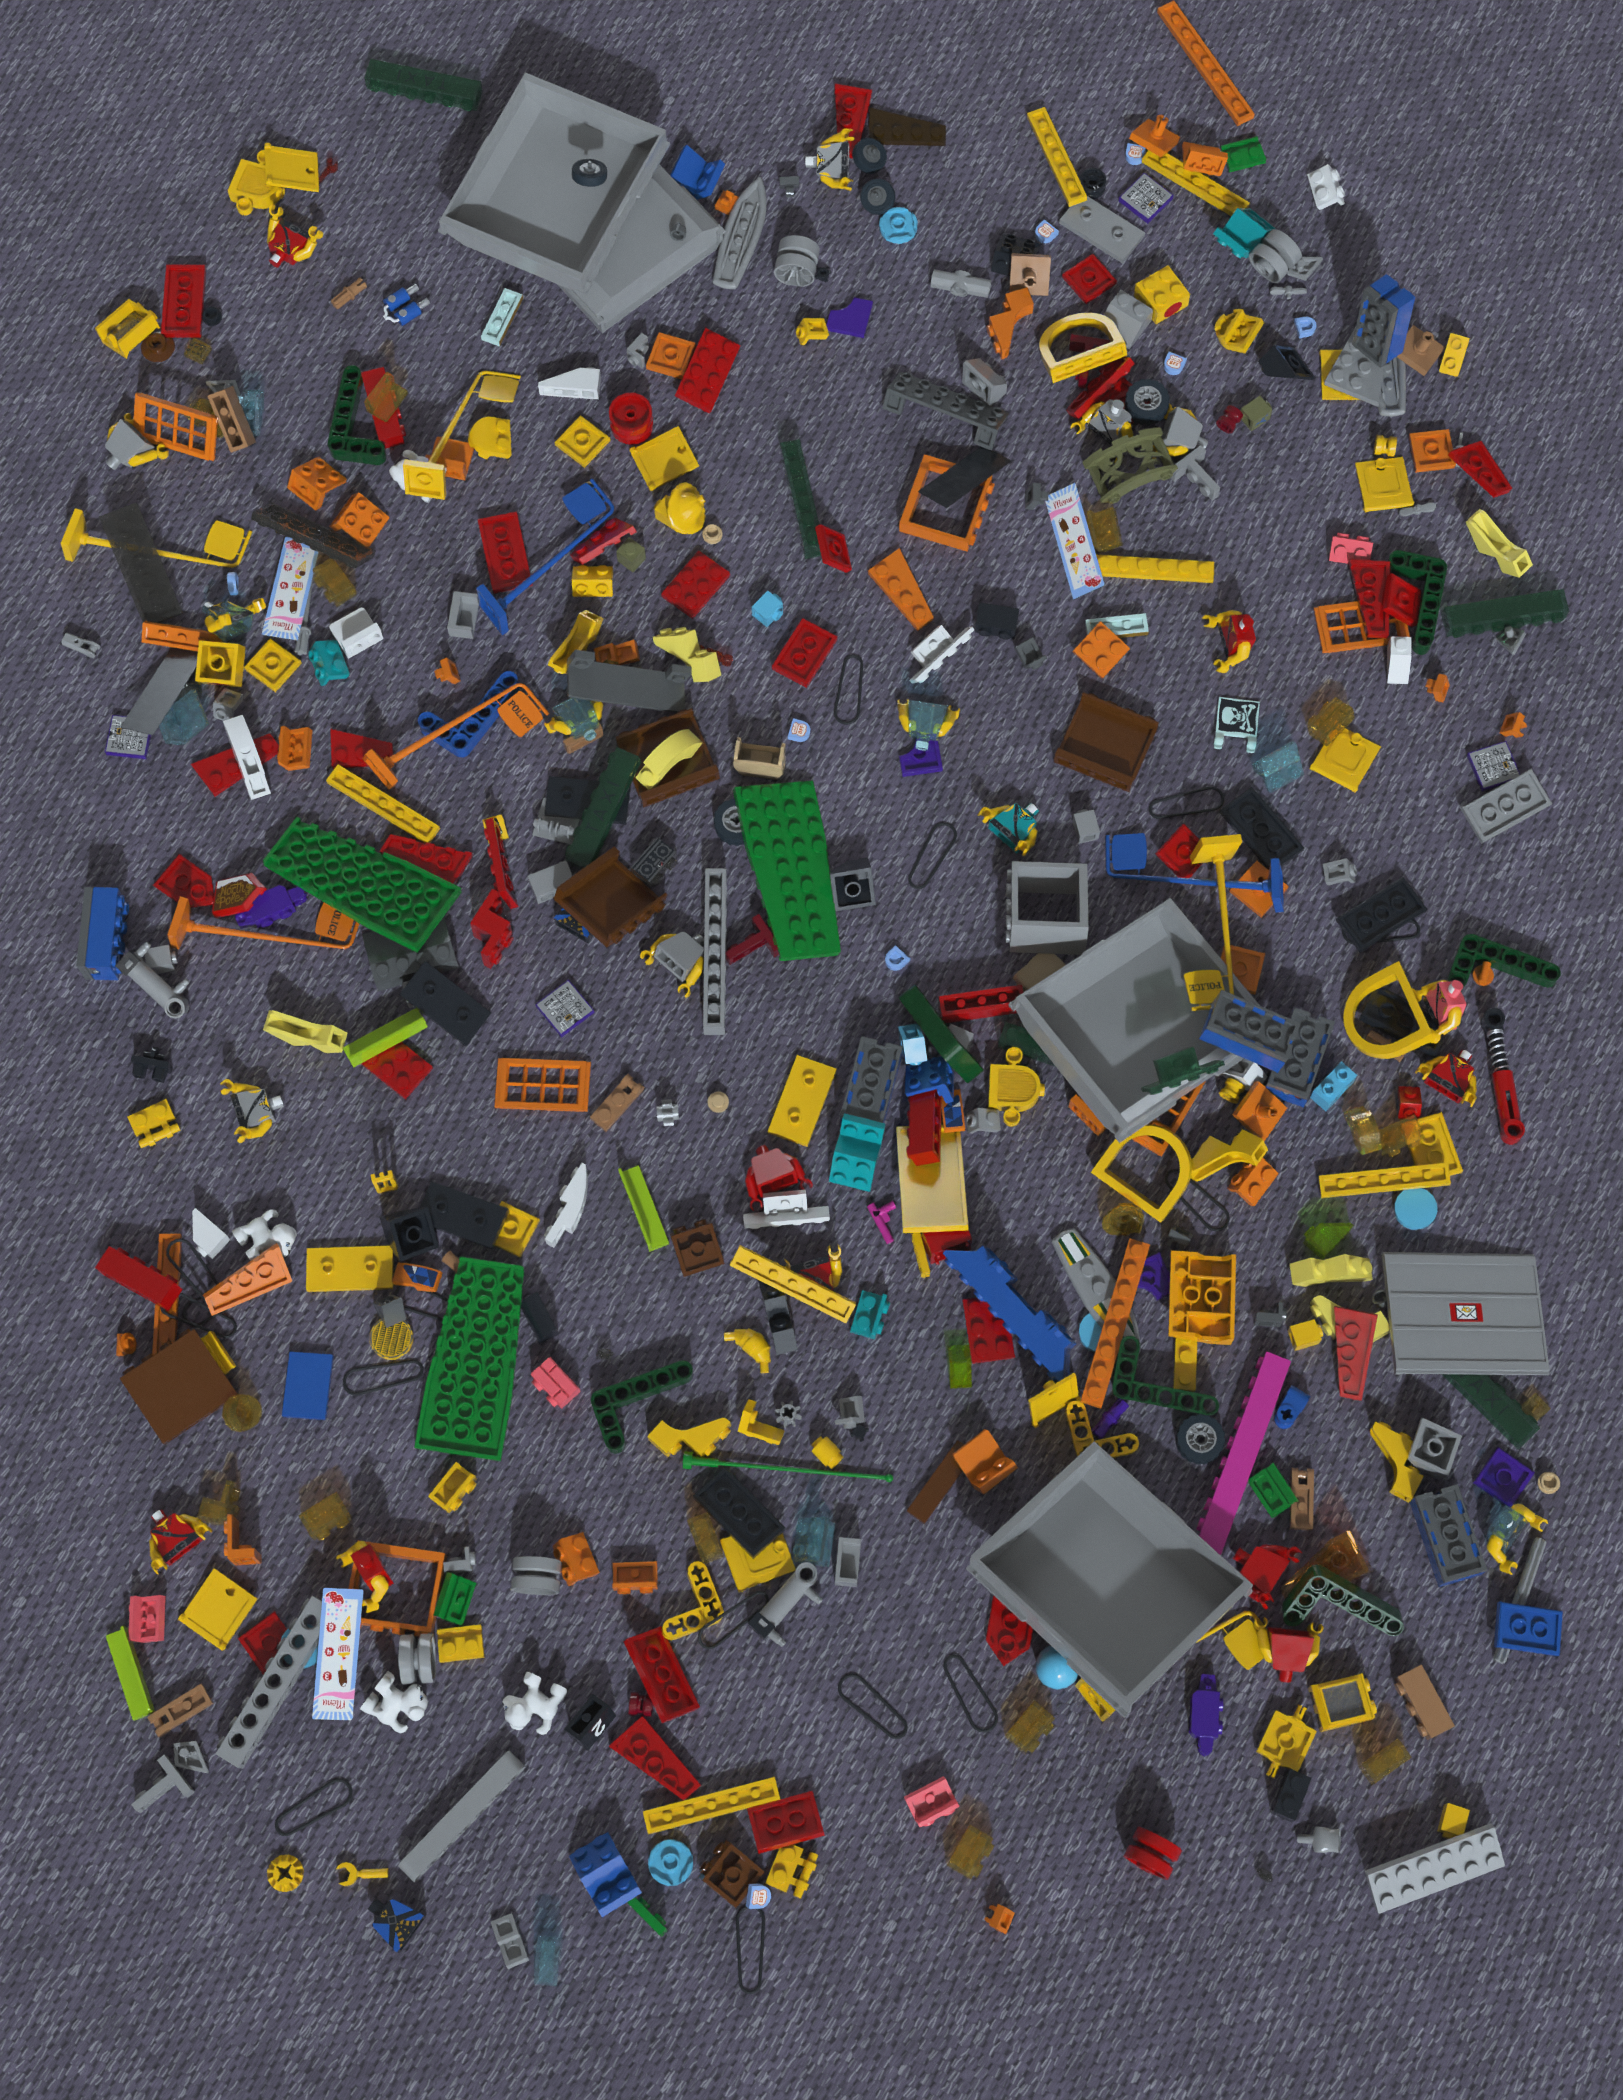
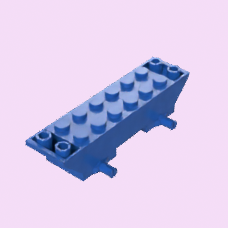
M983 1245L977 1251L945 1250L943 1252L946 1257L944 1259L946 1264L951 1269L958 1270L961 1273L959 1278L966 1285L974 1287L975 1291L973 1293L980 1301L987 1302L990 1305L988 1310L996 1318L1003 1319L1004 1323L1002 1325L1010 1334L1013 1333L1019 1337L1017 1342L1025 1350L1032 1351L1034 1361L1039 1366H1045L1049 1370L1047 1375L1054 1382H1059L1070 1375V1350L1077 1343L1066 1332V1328L1060 1325L1047 1311L1040 1310L1037 1313L1012 1286L1018 1279L1008 1269L1009 1266L1005 1261H1001L990 1248Z

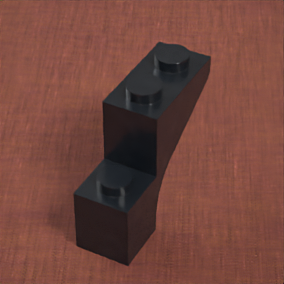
M758 1280L776 1354L779 1355L798 1350L785 1293Z

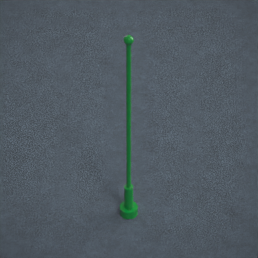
M684 1451L683 1469H692V1465L718 1467V1465L881 1479L886 1480V1482L893 1481L892 1474L875 1475L719 1461L718 1458L695 1457L693 1452Z

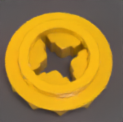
M289 1854L279 1855L271 1861L267 1869L270 1885L280 1892H289L296 1889L304 1876L302 1863L299 1859ZM278 1867L283 1869L290 1867L288 1873L293 1879L291 1880L286 1877L280 1879L281 1872Z

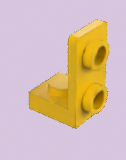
M1450 333L1439 372L1455 377L1459 375L1470 338Z
M748 1399L741 1416L738 1432L749 1437L764 1440L770 1444L779 1445L785 1431L756 1421L758 1411H755L757 1402Z

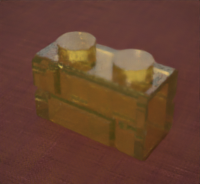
M331 557L324 561L323 564L313 568L315 577L312 579L318 588L322 587L325 590L323 594L329 603L333 602L338 607L356 596L355 587L334 558Z
M1334 697L1330 702H1326L1322 706L1321 712L1317 716L1313 715L1309 719L1308 731L1310 736L1328 746L1355 719L1354 710L1351 706Z
M337 1492L298 1515L313 1540L318 1538L319 1541L330 1535L329 1531L337 1527L339 1529L349 1523L348 1519L352 1517Z
M708 1512L688 1519L687 1522L702 1564L723 1558V1553Z
M1034 1700L1006 1733L1005 1738L1023 1754H1026L1028 1751L1033 1753L1040 1745L1038 1741L1042 1734L1047 1736L1055 1727L1052 1723L1055 1718Z
M1396 1739L1358 1767L1369 1783L1373 1785L1412 1757L1401 1741Z
M969 1824L947 1867L969 1880L973 1876L977 1878L983 1868V1865L980 1864L983 1856L989 1857L995 1846L991 1843L993 1838Z

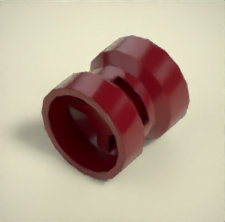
M1228 405L1223 411L1224 415L1220 416L1216 421V425L1222 431L1231 434L1236 428V423L1242 420L1243 414L1235 406Z
M631 1692L629 1715L641 1713L644 1716L651 1717L653 1703L648 1693L640 1695L638 1692Z

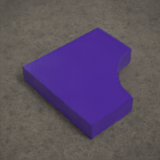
M854 297L851 304L846 308L830 310L826 325L828 331L864 338L873 301Z
M929 732L933 740L916 738L913 748L907 754L899 756L902 777L943 771L937 735ZM918 741L927 743L926 751L917 749Z
M1160 1252L1146 1257L1137 1287L1150 1292L1156 1300L1169 1296L1170 1275Z

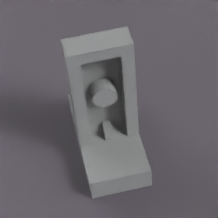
M1200 445L1175 464L1178 469L1173 473L1171 479L1175 482L1186 473L1187 478L1200 487L1201 493L1213 501L1218 497L1220 487L1199 465L1204 460L1206 450Z
M163 1755L157 1760L168 1775L158 1777L152 1783L154 1785L148 1791L143 1790L135 1796L134 1799L136 1801L131 1805L136 1812L142 1813L175 1785L185 1797H189L195 1792L168 1756Z

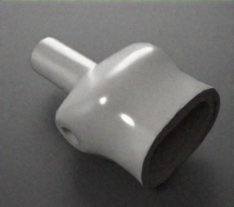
M1316 1826L1313 1834H1298L1297 1843L1312 1844L1313 1850L1316 1853H1340L1341 1831L1340 1829Z

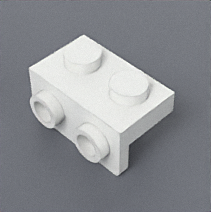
M1327 164L1307 174L1314 200L1319 210L1336 202L1341 206L1345 204L1343 199L1345 192L1342 186H1339L1340 176L1336 169L1333 170Z

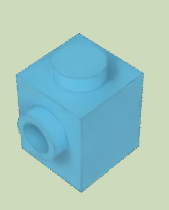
M769 591L752 606V616L766 627L774 620L778 621L783 615L782 599L777 594H772Z

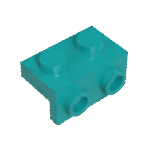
M315 641L309 650L308 656L313 664L315 676L319 680L320 685L325 686L329 680L348 678L350 673L338 641Z

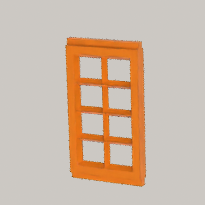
M144 393L135 394L133 426L150 443L155 445L164 444L165 448L207 461L215 460L218 417ZM146 403L158 407L157 419L145 416ZM162 408L174 411L173 424L161 421ZM178 413L190 416L189 429L178 426ZM194 418L206 421L205 434L194 431ZM145 420L157 423L156 436L144 432ZM161 425L173 428L172 441L160 437ZM177 430L189 433L188 446L176 442ZM193 435L205 438L204 450L192 447Z
M1358 601L1318 606L1313 609L1322 653L1388 645L1390 637L1388 639L1367 640ZM1357 610L1359 623L1346 625L1344 611ZM1339 612L1342 626L1329 627L1326 613ZM1395 617L1394 619H1389V623L1395 622L1397 637H1410L1408 625ZM1360 627L1363 641L1350 642L1347 629ZM1343 629L1345 643L1332 644L1330 631Z
M498 1058L494 1107L500 1109L588 1112L591 1062ZM510 1066L523 1067L522 1082H509ZM528 1067L542 1068L541 1083L527 1082ZM547 1068H560L559 1084L546 1083ZM565 1069H579L578 1084H564ZM508 1086H522L521 1101H507ZM527 1086L540 1087L539 1102H526ZM545 1087L559 1088L558 1103L544 1102ZM564 1088H577L576 1103H563Z
M1205 1082L1194 1088L1188 1097L1185 1095L1181 1097L1185 1103L1179 1112L1173 1108L1168 1110V1112L1176 1116L1171 1127L1156 1119L1149 1124H1156L1176 1133ZM1149 1135L1138 1136L1132 1139L1161 1157L1169 1145L1165 1140L1159 1142Z

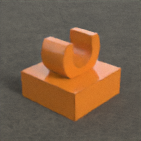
M723 190L715 204V210L729 215L739 197L735 196L733 192Z
M448 658L440 660L442 668L434 671L436 679L440 678L441 682L448 680L452 684L461 682L456 663Z
M1438 674L1437 680L1428 679L1425 687L1428 688L1427 692L1434 695L1435 701L1444 703L1450 684L1447 675Z
M1520 712L1506 715L1499 733L1505 737L1511 735L1515 738L1523 737L1524 734L1520 732V729L1527 727V724L1523 722L1525 716Z
M997 1904V1907L990 1905L989 1909L993 1910L994 1914L991 1919L985 1917L984 1920L992 1928L1007 1934L1015 1912L1000 1904Z

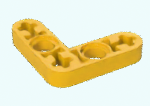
M1078 1400L1072 1401L1067 1405L1066 1417L1077 1457L1083 1452V1448H1087L1093 1442H1096L1100 1447L1104 1443L1112 1444L1114 1447L1113 1453L1110 1454L1112 1458L1135 1453L1138 1449L1139 1440L1131 1433L1094 1441L1085 1405ZM1073 1406L1082 1410L1079 1412V1419H1084L1085 1422L1072 1424V1421H1076L1075 1414L1070 1413ZM1079 1426L1086 1428L1087 1436L1084 1438L1077 1437L1075 1429ZM1126 1438L1135 1442L1132 1449L1124 1446L1120 1448L1122 1452L1118 1453V1445L1115 1440H1119V1444L1125 1443Z
M693 1562L687 1569V1577L699 1608L672 1617L664 1622L662 1634L668 1640H676L697 1632L705 1624L713 1620V1616H708L710 1612L709 1605L706 1607L703 1605L711 1602L713 1599L715 1602L712 1603V1608L714 1611H719L716 1617L724 1613L708 1569L702 1562ZM694 1567H697L698 1570L702 1569L703 1572L700 1574L701 1580L707 1579V1582H702L698 1586L695 1585V1583L699 1582L697 1575H692ZM708 1587L711 1590V1597L707 1599L702 1598L699 1595L700 1588ZM693 1615L698 1618V1626L690 1627L687 1624L686 1620L689 1616ZM680 1619H682L683 1627L686 1630L683 1632L682 1627L678 1628L675 1631V1635L672 1632L666 1631L669 1624H672L673 1627L680 1625ZM719 1619L718 1621L714 1622V1623L711 1624L710 1626L719 1623V1622L721 1621V1619Z

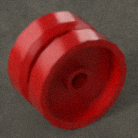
M624 393L612 401L609 407V420L614 437L628 445L644 442L653 431L652 407L649 401L637 393Z
M1137 1827L1132 1838L1141 1847L1129 1845L1123 1857L1145 1872L1168 1880L1173 1867L1164 1859L1172 1862L1178 1861L1182 1849L1158 1834L1142 1827Z

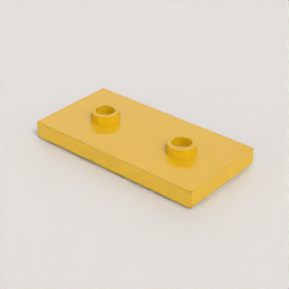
M797 1055L769 1126L768 1134L808 1147L837 1069Z
M390 1246L307 1248L306 1291L393 1289L394 1252Z

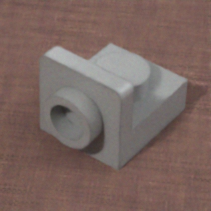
M643 333L627 348L628 361L633 366L638 365L642 369L645 367L643 355L649 348L648 337Z
M224 688L213 702V717L222 721L234 718V711L243 701V694Z
M1347 858L1323 864L1325 883L1327 885L1349 881L1351 884L1356 882V866Z
M469 1546L464 1547L465 1560H462L461 1557L450 1558L449 1562H443L444 1572L446 1574L447 1572L453 1574L473 1572L472 1565H476L475 1552H471Z

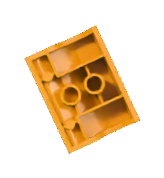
M1171 1250L1168 1336L1207 1344H1232L1235 1327V1254L1219 1257L1204 1256L1198 1252Z

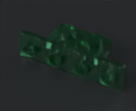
M1188 1047L1153 1060L1159 1081L1143 1086L1141 1090L1142 1092L1150 1093V1095H1155L1163 1092L1162 1088L1167 1086L1169 1088L1180 1086L1181 1081L1186 1079L1188 1081L1199 1079L1202 1073H1215L1219 1071V1067L1225 1064L1224 1061L1214 1060L1199 1065L1195 1048Z

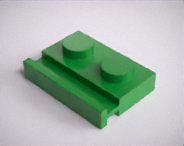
M1258 136L1222 145L1220 148L1221 152L1228 153L1226 166L1229 173L1266 163V157L1261 144H1259Z
M1272 1463L1269 1467L1264 1468L1248 1479V1483L1271 1518H1274L1293 1503L1299 1501L1275 1463Z
M447 1572L433 1615L463 1626L476 1582Z
M635 1897L627 1902L661 1937L668 1931L664 1927L667 1922L658 1913L653 1916L647 1910L650 1905L642 1897L639 1899Z

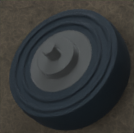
M872 138L860 140L852 152L855 165L861 171L869 174L880 171L887 160V154L883 145Z
M595 159L578 160L572 166V179L582 186L595 187L602 185L607 179V167L604 163Z
M873 179L867 182L862 188L860 195L862 206L866 211L874 215L887 213L893 207L896 197L892 185L883 179Z

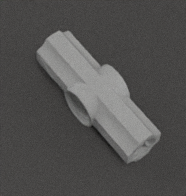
M934 269L931 287L951 291L953 295L965 297L969 294L988 298L992 280L972 277L970 273L962 270L951 273Z

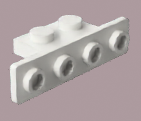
M942 625L935 628L911 651L923 668L909 681L911 683L924 682L929 677L928 673L932 669L936 670L939 668L946 656L950 657L958 650L956 647L960 643L964 644L972 637L971 633L975 629L972 626L967 627L953 639Z
M806 1190L763 1193L764 1212L743 1214L744 1228L751 1229L766 1226L779 1227L788 1224L801 1225L809 1222L822 1223L830 1220L828 1206L807 1208Z

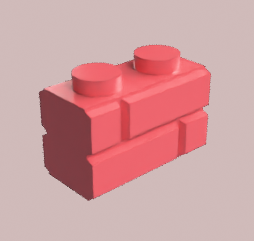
M551 1357L547 1358L531 1373L534 1379L531 1383L539 1392L543 1389L547 1393L546 1399L553 1407L558 1405L562 1409L581 1392L579 1387Z

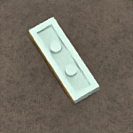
M504 288L481 335L483 341L497 346L501 345L523 300V294Z
M1146 613L1085 620L1087 635L1100 621L1118 638L1144 636L1149 633Z

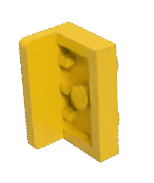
M573 566L572 595L574 597L613 596V566Z
M455 1462L428 1497L450 1514L452 1510L456 1511L463 1502L461 1500L463 1496L473 1491L477 1485L475 1483L477 1478Z

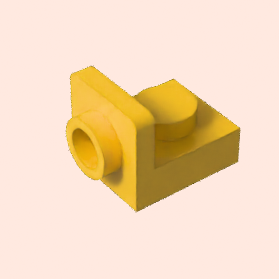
M824 318L802 319L796 328V336L799 339L800 345H805L809 339H827L829 333Z

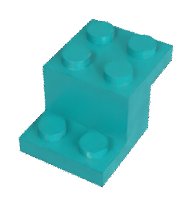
M1237 208L1225 227H1217L1213 235L1217 237V242L1225 247L1228 245L1233 249L1231 252L1238 258H1248L1251 251L1258 244H1262L1263 238L1272 229L1276 228L1252 209Z
M844 1113L840 1135L834 1150L829 1182L868 1192L871 1191L874 1172L881 1152L885 1123Z

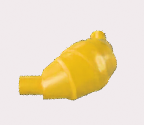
M750 1328L735 1329L734 1332H724V1341L735 1340L736 1345H739L756 1363H760V1373H769V1362H771L770 1346L761 1333Z

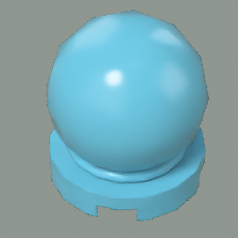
M1047 1646L1040 1652L1036 1661V1673L1039 1680L1045 1686L1058 1690L1067 1688L1076 1681L1078 1674L1067 1665V1660L1052 1646Z

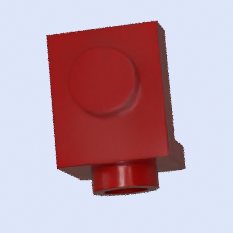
M1399 1086L1398 1118L1409 1120L1420 1118L1422 1108L1420 1087Z

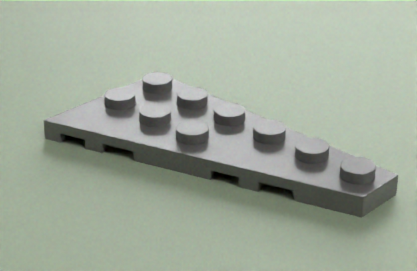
M1354 329L1328 374L1324 385L1379 407L1384 366L1380 368L1352 345L1355 334Z

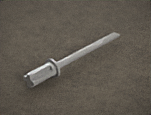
M313 578L299 638L296 640L295 652L297 655L307 654L308 639L311 634V629L307 628Z

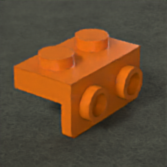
M286 726L280 727L279 753L277 754L279 765L288 771L310 768L312 729L305 727L290 730Z
M1264 1158L1261 1159L1257 1166L1244 1162L1242 1169L1233 1176L1227 1189L1231 1192H1236L1250 1206H1255L1279 1173Z
M583 1532L561 1538L552 1546L554 1557L562 1562L561 1573L568 1586L600 1573Z
M657 1561L613 1563V1591H617V1594H630L631 1590H640V1593L643 1594L653 1593L654 1589H658Z

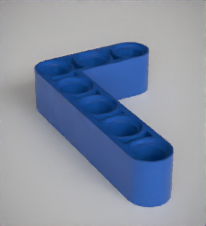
M512 671L502 673L478 705L511 687L512 685H505L507 682H514L512 685L519 683L517 675ZM519 687L502 696V699L499 700L500 704L494 701L467 718L459 729L453 727L446 731L449 733L448 736H438L433 741L458 757H466L499 717L497 709L519 691ZM423 712L418 717L420 730L425 736L447 724L446 721L431 712ZM484 712L490 713L486 717L481 716ZM426 722H432L430 726H424ZM471 728H478L475 732H469ZM460 743L465 744L462 748L456 747Z

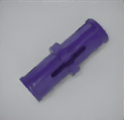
M1117 1398L1111 1408L1102 1414L1103 1417L1091 1430L1097 1438L1103 1439L1108 1430L1118 1423L1117 1420L1129 1405L1123 1399Z

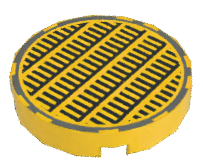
M380 1319L370 1332V1344L379 1357L387 1360H396L410 1351L413 1344V1332L405 1320L386 1328Z

